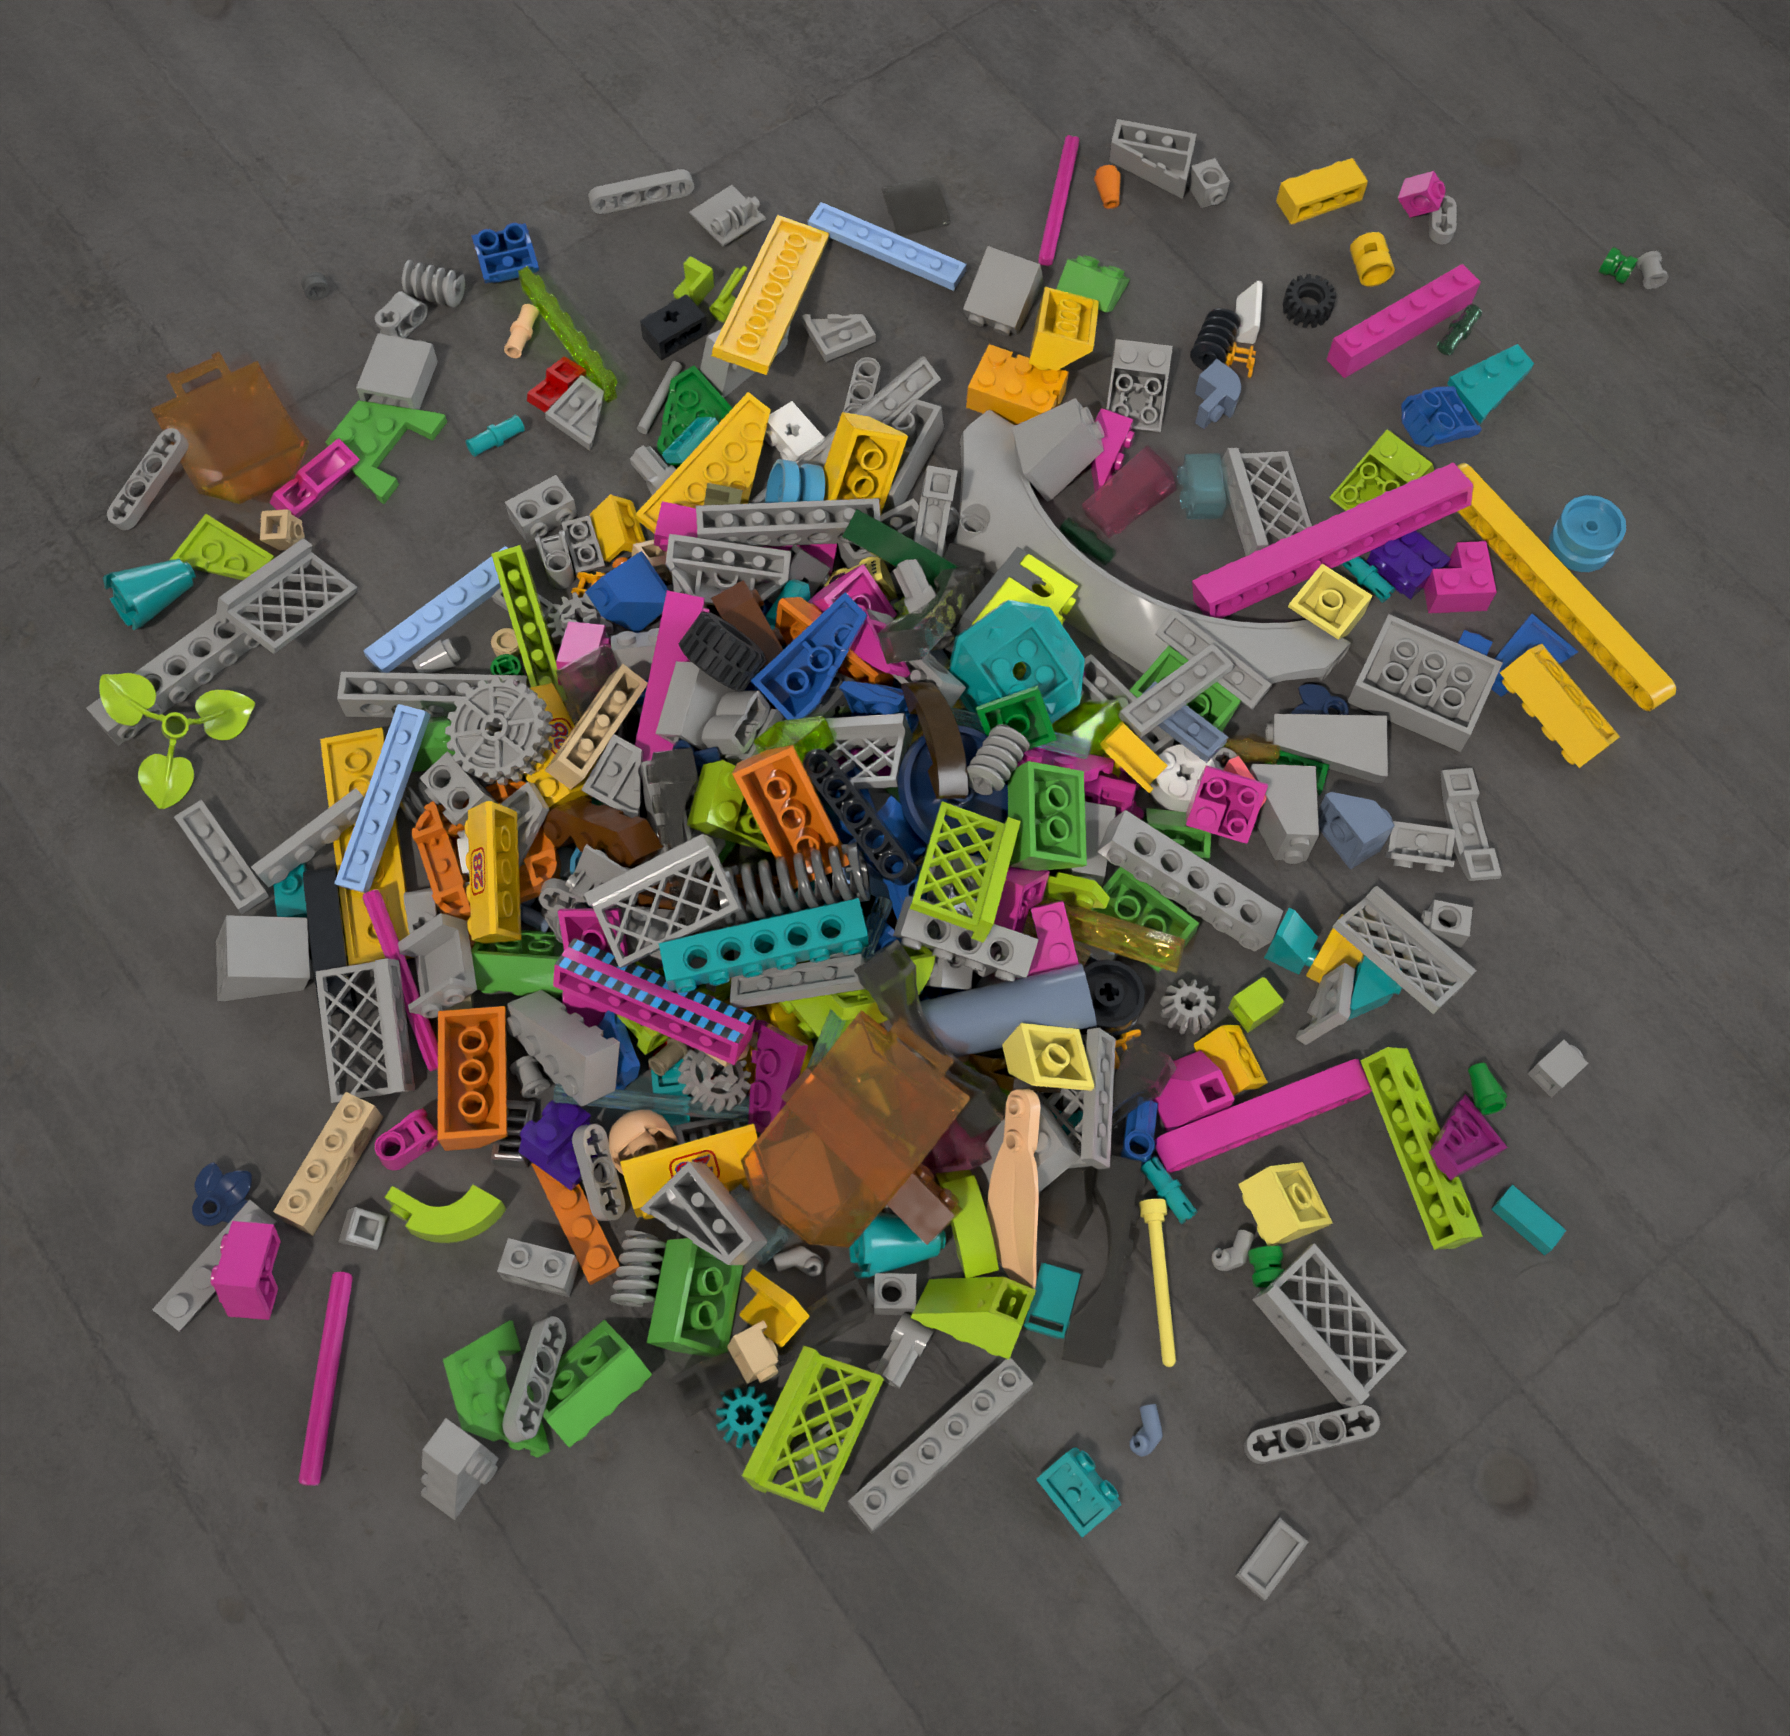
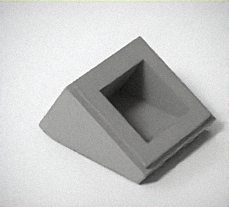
M357 1207L349 1209L340 1234L339 1243L378 1250L387 1216Z

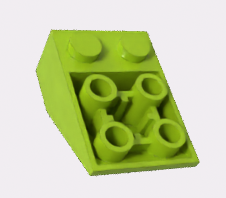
M1387 429L1329 499L1347 511L1358 504L1365 503L1387 491L1403 486L1411 480H1416L1433 472L1434 467L1430 461Z
M724 760L704 764L687 826L716 838L772 853L732 775L736 766Z
M1006 1277L929 1279L911 1318L921 1322V1324L928 1328L938 1329L952 1335L961 1342L971 1343L985 1349L994 1356H1001L1009 1360L1036 1290Z

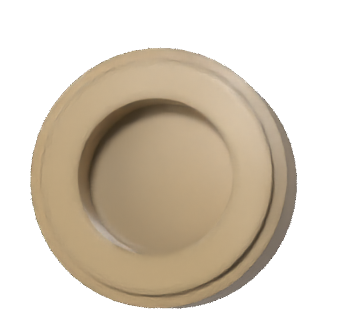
M500 629L493 635L491 645L497 657L503 654L517 657L521 653L514 629Z

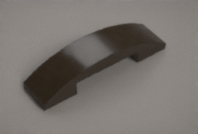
M903 683L901 688L909 714L918 715L933 762L927 771L936 799L966 798L968 796V776L965 753L960 732L949 704L933 683Z

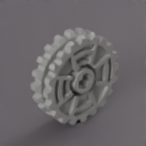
M493 677L491 683H487L483 679L478 681V688L473 690L471 687H468L465 690L466 697L464 699H456L454 704L457 709L455 712H449L447 717L452 723L451 726L445 728V734L451 736V740L446 744L450 751H455V754L452 756L453 760L458 764H462L464 771L477 779H483L484 782L493 784L494 780H497L498 784L507 785L509 779L517 783L522 781V774L528 773L532 775L536 772L534 765L536 763H544L546 758L543 756L545 750H551L553 745L548 741L549 736L554 735L555 728L549 726L553 716L551 712L544 710L547 707V703L542 698L539 699L538 694L523 683L517 684V681L512 678H507L503 682L500 677Z

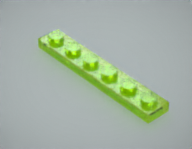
M528 266L518 270L523 292L538 309L539 313L578 365L586 369V375L590 381L604 391V399L607 403L616 399L615 386L618 385L614 373L610 369L606 370L604 368L599 353L596 350L592 351L588 347V341L583 332H577L570 315L560 310L555 295L553 293L548 294L541 277L538 274L534 275Z

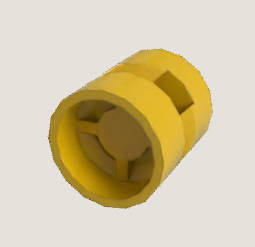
M1370 232L1359 236L1353 241L1350 246V252L1362 285L1377 286L1385 283L1393 276L1395 268L1384 235L1378 232Z

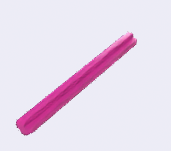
M1068 135L1065 138L1038 262L1040 265L1051 266L1053 264L1079 147V138L1077 136L1072 137Z
M377 889L371 890L363 894L362 898L385 958L399 960L405 1011L427 1069L430 1071L438 1070L437 1039L429 1018L409 1012L408 1005L418 999L420 995L406 958L399 952V940L382 895Z
M334 1272L331 1280L298 1480L300 1484L306 1486L319 1485L353 1280L352 1275L347 1272Z

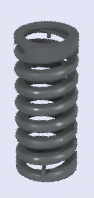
M857 841L841 845L843 854H847L850 867L845 869L847 873L850 872V887L842 869L838 848L831 846L828 849L832 869V890L826 878L821 852L817 849L811 852V861L815 875V894L808 880L804 856L802 853H796L793 857V862L798 880V898L791 885L787 860L783 856L776 859V869L781 886L780 901L774 890L770 864L767 860H761L758 864L764 893L763 905L757 895L753 868L749 863H744L741 867V875L746 893V910L741 902L745 898L743 896L739 897L736 875H739L738 866L724 867L723 869L741 907V910L725 917L726 923L729 927L741 925V922L743 924L753 922L755 917L759 920L771 918L773 913L776 916L789 914L790 909L795 913L806 910L807 906L813 909L824 906L825 902L828 905L839 903L842 901V898L845 901L859 898L860 902L870 901V880L863 849ZM717 878V886L722 887L719 882V879ZM718 890L721 909L730 904L725 893Z

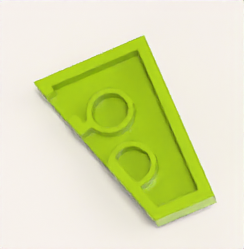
M205 514L170 560L180 559L183 563L188 562L192 569L244 580L275 557Z
M1059 872L1055 877L1048 876L1043 899L1040 903L1047 904L1063 900L1064 906H1077L1084 910H1091L1092 908L1106 909L1110 897L1094 880Z

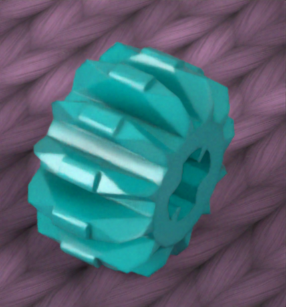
M750 1386L748 1388L747 1397H743L741 1389L737 1387L734 1389L736 1400L733 1401L727 1395H724L722 1398L724 1404L729 1408L716 1409V1415L725 1418V1420L718 1422L716 1427L718 1431L729 1429L723 1437L726 1443L731 1442L738 1436L736 1440V1447L738 1449L743 1448L745 1438H749L751 1447L755 1448L757 1445L755 1436L758 1434L761 1437L764 1430L763 1426H766L769 1417L765 1416L772 1414L774 1405L763 1406L768 1399L766 1393H762L754 1399V1387ZM744 1410L745 1414H747L748 1410L752 1411L753 1422L750 1425H747L746 1422H744V1426L739 1424L740 1418L738 1414Z

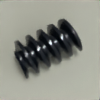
M1216 308L1208 312L1198 337L1194 342V346L1190 351L1192 362L1202 371H1205L1216 359L1222 363L1225 362L1230 346L1233 344L1234 338L1241 326V319L1234 311Z

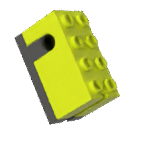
M1017 546L962 615L953 636L955 638L1006 600L1050 607L1063 625L1065 618L1062 614L1067 615L1075 604L1076 599L1072 596L1078 585L1030 554L1027 555V552ZM955 639L944 650L950 659ZM1018 662L1013 667V676L1016 679H1021L1026 673L1023 670L1025 667L1023 662Z

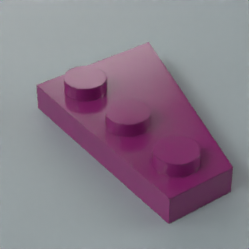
M755 1020L753 1032H758L757 1050H752V1063H756L755 1082L750 1085L748 1125L754 1124L755 1130L770 1140L780 1139L790 1107L781 1096L799 1077L808 1045L765 1020Z
M1465 1094L1455 1103L1429 1154L1435 1160L1439 1170L1452 1180L1498 1156L1508 1147Z

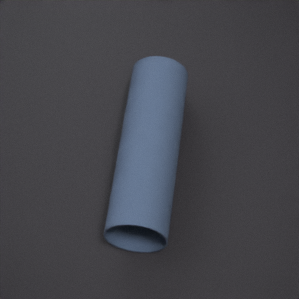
M1082 964L1030 975L1027 978H1017L1014 982H1000L911 1003L902 1012L884 1022L892 1059L897 1072L1003 1048L1002 1044L1020 1023L1079 1030L1097 1026L1089 986Z

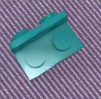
M1074 1447L1036 1478V1480L1083 1538L1120 1507L1121 1502L1117 1499L1119 1494L1115 1487L1108 1480L1105 1479L1103 1481L1094 1470L1096 1465L1092 1458L1085 1451H1079L1077 1447Z

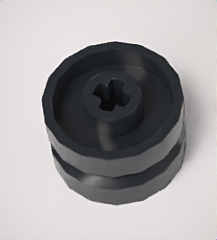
M1104 959L1092 962L1084 968L1097 1026L1080 1029L1079 1031L1085 1035L1087 1034V1029L1100 1028L1116 1040H1119L1121 1034L1133 1030L1139 1019L1145 997L1143 983L1131 967L1120 961Z

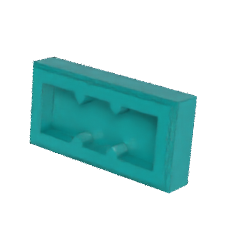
M697 417L663 452L662 456L667 463H683L719 424L715 417Z
M306 862L301 863L290 871L283 881L273 884L277 917L307 918L303 872L307 871Z

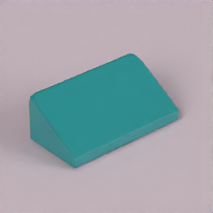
M1513 1184L1491 1208L1493 1212L1543 1255L1548 1254L1566 1232L1560 1224Z

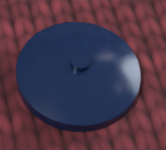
M958 726L963 743L966 766L969 767L971 760L976 756L978 749L982 747L984 740L988 736L970 727ZM924 735L912 744L900 766L898 794L903 813L909 825L926 844H929L942 801L1005 824L1008 818V780L1004 781L1005 785L1002 790H993V793L989 796L979 794L968 785V796L966 798L936 799L927 771L933 762ZM948 815L944 816V820L951 830L962 826L958 819ZM984 828L975 829L982 841L993 838L994 832ZM967 833L956 836L963 848L974 844ZM948 840L937 843L942 853L955 851ZM976 851L968 855L973 856L976 854H980V852Z

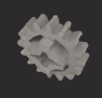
M574 592L572 595L573 599L571 600L564 596L561 597L563 604L561 606L553 604L554 613L548 614L550 624L547 626L549 634L552 636L553 643H560V646L568 621L605 625L606 638H608V634L614 632L612 624L614 622L601 616L586 593L583 595V598H579L577 593Z
M695 1048L694 1051H688L678 1070L682 1074L678 1078V1082L686 1084L682 1091L683 1095L691 1093L694 1096L691 1100L693 1105L700 1101L703 1103V1111H707L710 1106H713L715 1112L720 1113L724 1107L728 1111H732L736 1104L740 1105L750 1089L751 1084L747 1080L750 1078L751 1072L743 1071L744 1066L747 1064L745 1060L737 1061L735 1065L731 1064L724 1067L703 1051Z

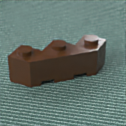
M743 580L711 598L721 618L750 638L765 654L767 660L758 673L783 651L781 646L785 645L786 642L778 627L772 630L760 607L765 604L756 588L750 591ZM768 700V702L770 703L772 709H777V708Z
M583 796L553 808L541 825L546 837L551 840L556 850L575 842L577 848L583 852L587 844L591 848L607 854L608 858L618 865L633 869L651 860L664 847L646 819L638 816L633 818L627 817L619 809L605 804L597 806L592 804L591 799Z

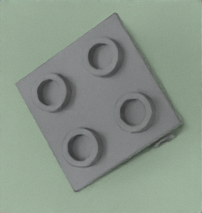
M730 185L689 211V214L722 246L727 245L766 219L757 209L760 207L758 199L756 197L745 198L733 185Z
M586 844L575 872L570 875L565 886L570 888V893L583 900L585 897L584 893L631 869L618 865L610 860L604 852L593 849ZM630 898L623 901L622 903L628 904ZM619 905L611 907L621 908L622 918L624 917L626 908Z

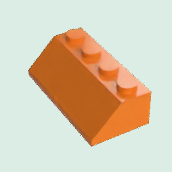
M802 597L782 598L778 601L775 628L778 627L786 642L785 646H788L822 614L816 605L809 604ZM849 649L838 669L839 673L856 682L893 687L894 676L873 667L860 658L852 649Z
M793 745L769 749L737 763L732 775L775 859L780 856L786 858L793 889L798 887L793 857L796 853H802L804 856L809 882L815 880L811 861V852L815 849L821 852L826 875L832 873L828 849L831 846L838 848L842 868L849 865L848 855L842 852L841 845L843 844Z
M506 1007L438 1011L439 1143L445 1151L476 1149L507 1137Z

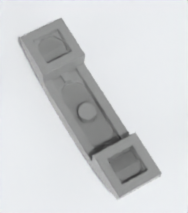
M928 465L920 497L913 541L942 557L957 470Z
M1473 768L1442 770L1441 786L1446 820L1449 829H1456L1453 848L1465 876L1469 881L1500 879L1502 874L1495 848H1489L1476 801L1479 796V790Z

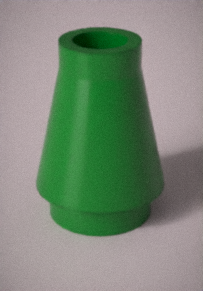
M1478 1063L1468 1069V1073L1470 1075L1475 1107L1480 1109L1484 1115L1494 1114L1503 1110L1507 1106L1505 1100L1507 1094L1489 1071L1487 1064Z

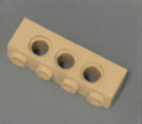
M622 664L609 676L545 771L570 790L581 782L644 691L648 682Z
M345 1092L273 1212L281 1220L312 1236L315 1234L383 1119L375 1105Z

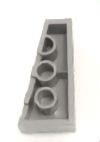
M914 399L892 423V428L905 433L908 438L890 487L883 513L903 504L907 499L944 430L941 406Z
M543 990L508 1003L506 1019L508 1033L518 1039L525 1047L526 1052L530 1056H534L543 1066L545 1072L549 1076H553L563 1087L565 1093L568 1096H572L581 1107L615 1091L620 1046L618 1040L613 1037L605 1039L602 1037L603 1030L597 1026L587 1027L584 1025L582 1016L577 1013L568 1014L564 1004Z

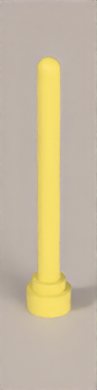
M1148 1199L1139 1202L1140 1217L1144 1218V1223L1148 1224L1162 1362L1166 1367H1172L1176 1363L1162 1231V1222H1165L1164 1216L1168 1214L1165 1199Z

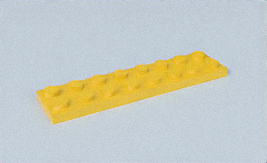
M777 215L713 346L711 356L767 375L828 242V232Z
M382 727L320 739L329 808L355 788L365 798L386 739ZM395 816L370 891L377 889L381 893L398 940L401 941L410 933L404 906V893L407 892L397 816ZM355 824L343 831L339 838L333 842L337 875ZM339 886L349 966L386 959L362 898L365 893ZM404 955L406 959L414 958Z

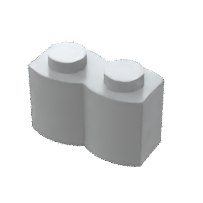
M760 691L727 692L718 704L716 715L706 723L701 739L708 748L717 747L720 754H744L751 747L755 739L756 730L765 723L770 711L769 703Z

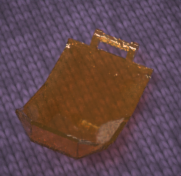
M218 351L212 354V358L177 374L174 372L167 374L166 377L177 397L151 408V411L162 431L169 428L177 429L188 440V449L180 463L197 492L202 495L241 504L295 479L310 442L308 438L304 437L287 413L258 361L230 372L221 353ZM219 369L222 377L185 393L181 386L206 373Z
M861 1010L741 1159L752 1201L805 1244L849 1248L912 1175L970 1100L967 1094L943 1076L954 1062V1059L947 1053L942 1055L907 1026L908 1022L901 1016L890 1030L887 1031ZM898 1037L933 1064L935 1068L932 1069L896 1039Z

